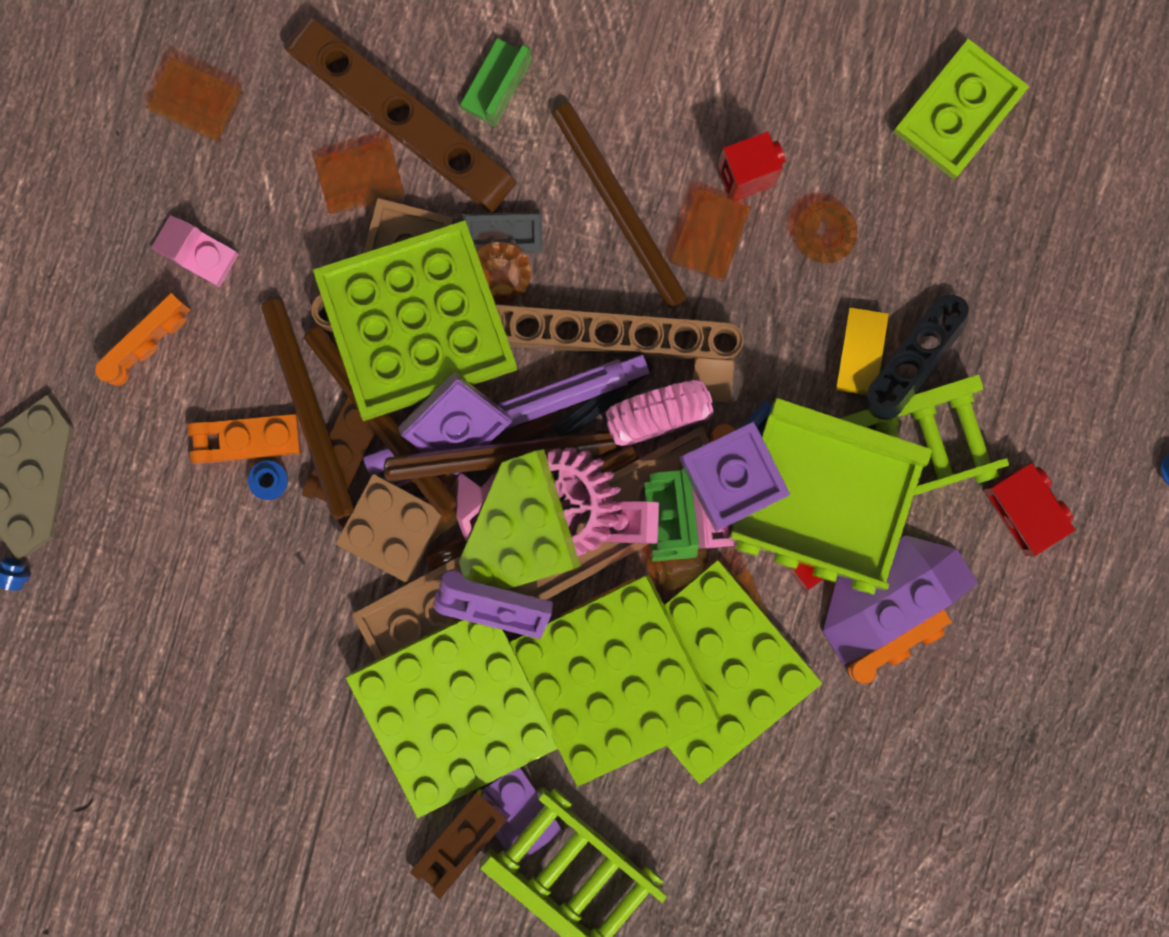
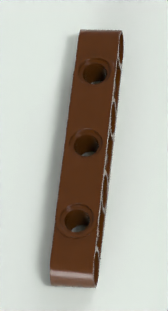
M307 16L283 45L285 50L300 64L487 212L492 214L517 184L516 180L501 166L314 18ZM345 60L349 62L344 72L339 74L330 72L331 66L336 61ZM406 108L410 111V114L406 120L394 122L390 119V116L395 109ZM461 155L470 158L471 163L465 170L456 171L450 167L452 160L457 156Z

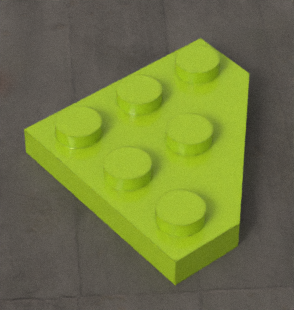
M544 449L501 463L459 560L462 574L466 580L507 590L581 567Z

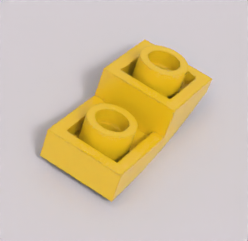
M849 308L836 391L867 395L869 386L880 373L889 313Z

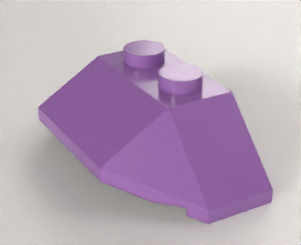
M904 535L899 540L886 583L890 584L888 590L876 589L875 595L867 594L851 588L852 580L837 576L822 632L841 663L845 665L885 646L944 610L978 582L956 548Z

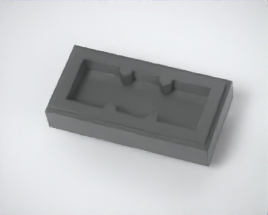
M542 212L463 214V221L466 220L478 255L543 254Z

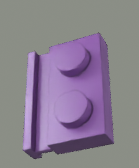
M522 767L496 779L482 790L510 814V817L495 833L506 851L545 806L538 800L537 789ZM556 818L521 860L533 854L564 832Z

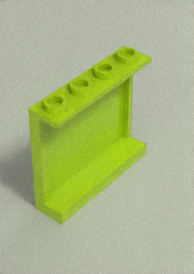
M776 398L772 403L762 433V439L790 495L733 523L728 539L737 542L735 549L758 556L759 551L762 550L774 554L773 562L797 569L798 564L801 563L814 568L812 575L828 581L836 582L837 576L852 580L851 588L867 594L875 595L876 589L888 590L890 584L886 583L922 468L928 465L932 449Z

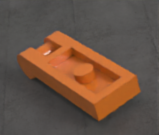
M171 292L97 363L95 368L97 377L111 385L121 386L125 384L129 379V369L138 360L142 362L152 356L158 349L156 343L167 333L173 334L178 331L187 321L185 316L191 309Z
M297 414L187 424L188 437H192L193 451L189 452L190 464L302 454L300 424ZM219 435L220 449L209 450L208 436Z
M945 610L940 611L885 646L849 662L847 665L848 676L862 684L872 682L876 677V669L887 662L891 666L901 663L912 655L909 649L921 641L925 645H929L946 634L943 628L951 624L952 621Z

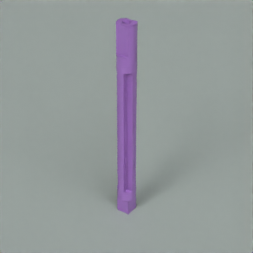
M643 353L623 361L616 359L497 403L512 419V422L504 430L629 385L628 381L650 374ZM388 447L363 457L370 476L384 471L385 459L394 457ZM416 447L420 453H425L421 449Z

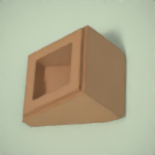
M695 358L693 361L692 380L705 382L707 391H710L712 401L730 403L735 361Z

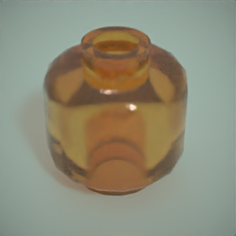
M705 548L698 549L697 558L652 562L651 550L650 554L646 556V566L652 581L656 585L661 584L667 590H676L687 586L704 572V565L708 563Z

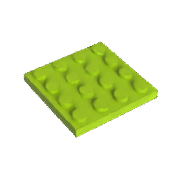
M466 220L313 269L363 421L425 401L454 372L469 384L474 385L517 370L513 353Z
M719 559L664 604L721 717L719 722L667 745L699 785L823 684L822 680Z
M649 574L548 622L541 639L521 635L509 641L552 728V738L577 787L711 726L721 719Z
M458 619L346 674V680L417 818L558 749L552 738V728L502 629Z

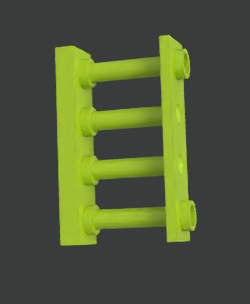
M979 375L915 394L901 413L889 420L876 418L870 414L869 410L839 418L866 428L875 425L876 431L899 439L896 426L900 425L898 418L912 414L914 421L919 420L927 448L932 449L931 460L938 479L918 485L914 496L971 477L975 478L976 484L1000 477L997 469L1009 466L1007 458L994 462L990 461L971 404L975 402L973 394L984 390ZM950 402L952 409L956 408L975 465V468L956 474L952 472L934 418V414H937L935 406Z
M543 786L537 791L538 800L545 806L506 852L502 850L497 854L493 849L489 848L480 859V869L561 937H613L649 893L661 903L667 898L661 886L664 880L647 865L640 869L569 809L572 802L555 788L551 793ZM559 816L575 832L538 877L532 876L529 880L518 871L520 867L518 862L554 819ZM590 842L606 858L568 903L563 902L561 905H558L548 896L551 893L550 886L586 843ZM619 867L637 883L598 929L594 927L590 931L579 922L582 918L580 913Z

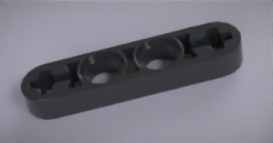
M945 295L935 301L869 386L867 391V408L870 414L881 420H889L901 413L966 328L969 306L963 298L956 295ZM952 311L957 312V316L951 315L948 318V320L945 322L944 329L941 326L943 324L944 314L949 315ZM933 336L939 340L940 345L933 349H925L919 345L918 341L922 337ZM911 364L918 369V373L912 377H902L897 373L896 369L900 365ZM891 384L895 386L892 392V401L886 400L883 404L878 403V397L885 398L891 391Z

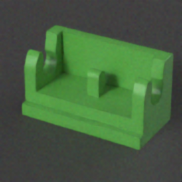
M685 470L650 474V482L644 483L645 502L659 503L657 544L650 543L652 562L697 558L699 539L692 484Z

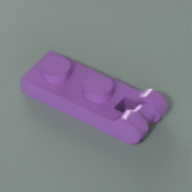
M447 571L443 574L439 584L440 590L436 593L433 601L434 609L442 615L541 639L553 606L551 601L468 581L457 571Z

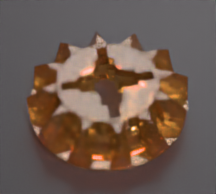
M832 201L816 202L808 206L798 217L795 224L794 240L797 242L802 255H806L815 263L832 264L845 258L855 246L858 234L857 224L853 215L844 206ZM822 217L828 229H841V231L831 236L829 248L823 238L810 237V235L820 230Z
M493 242L477 250L481 266L496 304L503 300L513 302L522 292L525 293L531 279V265L521 249L510 243ZM508 264L507 277L510 280L500 278L492 284L493 271L491 269L500 270Z

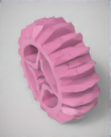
M699 380L685 381L648 391L611 406L606 411L608 430L610 435L613 436L615 444L620 446L647 441L702 423L714 413L710 391H707L705 382Z
M574 447L565 448L564 451L559 448L550 450L546 458L552 476L559 471V480H555L559 498L566 496L565 500L569 499L571 504H578V506L569 509L570 505H566L564 500H560L577 555L581 556L586 554L587 549L590 551L598 549L601 545L600 540L604 541L611 537L612 534L608 527L616 526L619 522L611 512L620 510L622 504L613 501L612 495L618 494L621 488L616 486L610 487L608 481L613 478L615 473L609 471L602 474L601 470L604 461L597 459L591 462V452L582 451L578 454L577 449ZM582 482H583V483L585 484V486L587 487V489H588V491H589V494H588V493L585 491V489L583 488ZM591 511L590 519L585 528L579 534L576 533L577 524L581 523L582 513Z

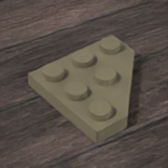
M49 395L43 397L0 428V536L17 560L25 559L55 537L57 521H55L59 498H62L67 467H65L69 443H72L74 427L53 397Z

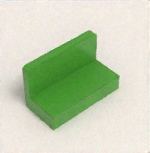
M497 38L461 102V110L496 127L532 62L531 48L523 44L519 50Z

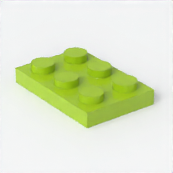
M967 39L895 128L893 133L955 180L1030 86L970 39Z

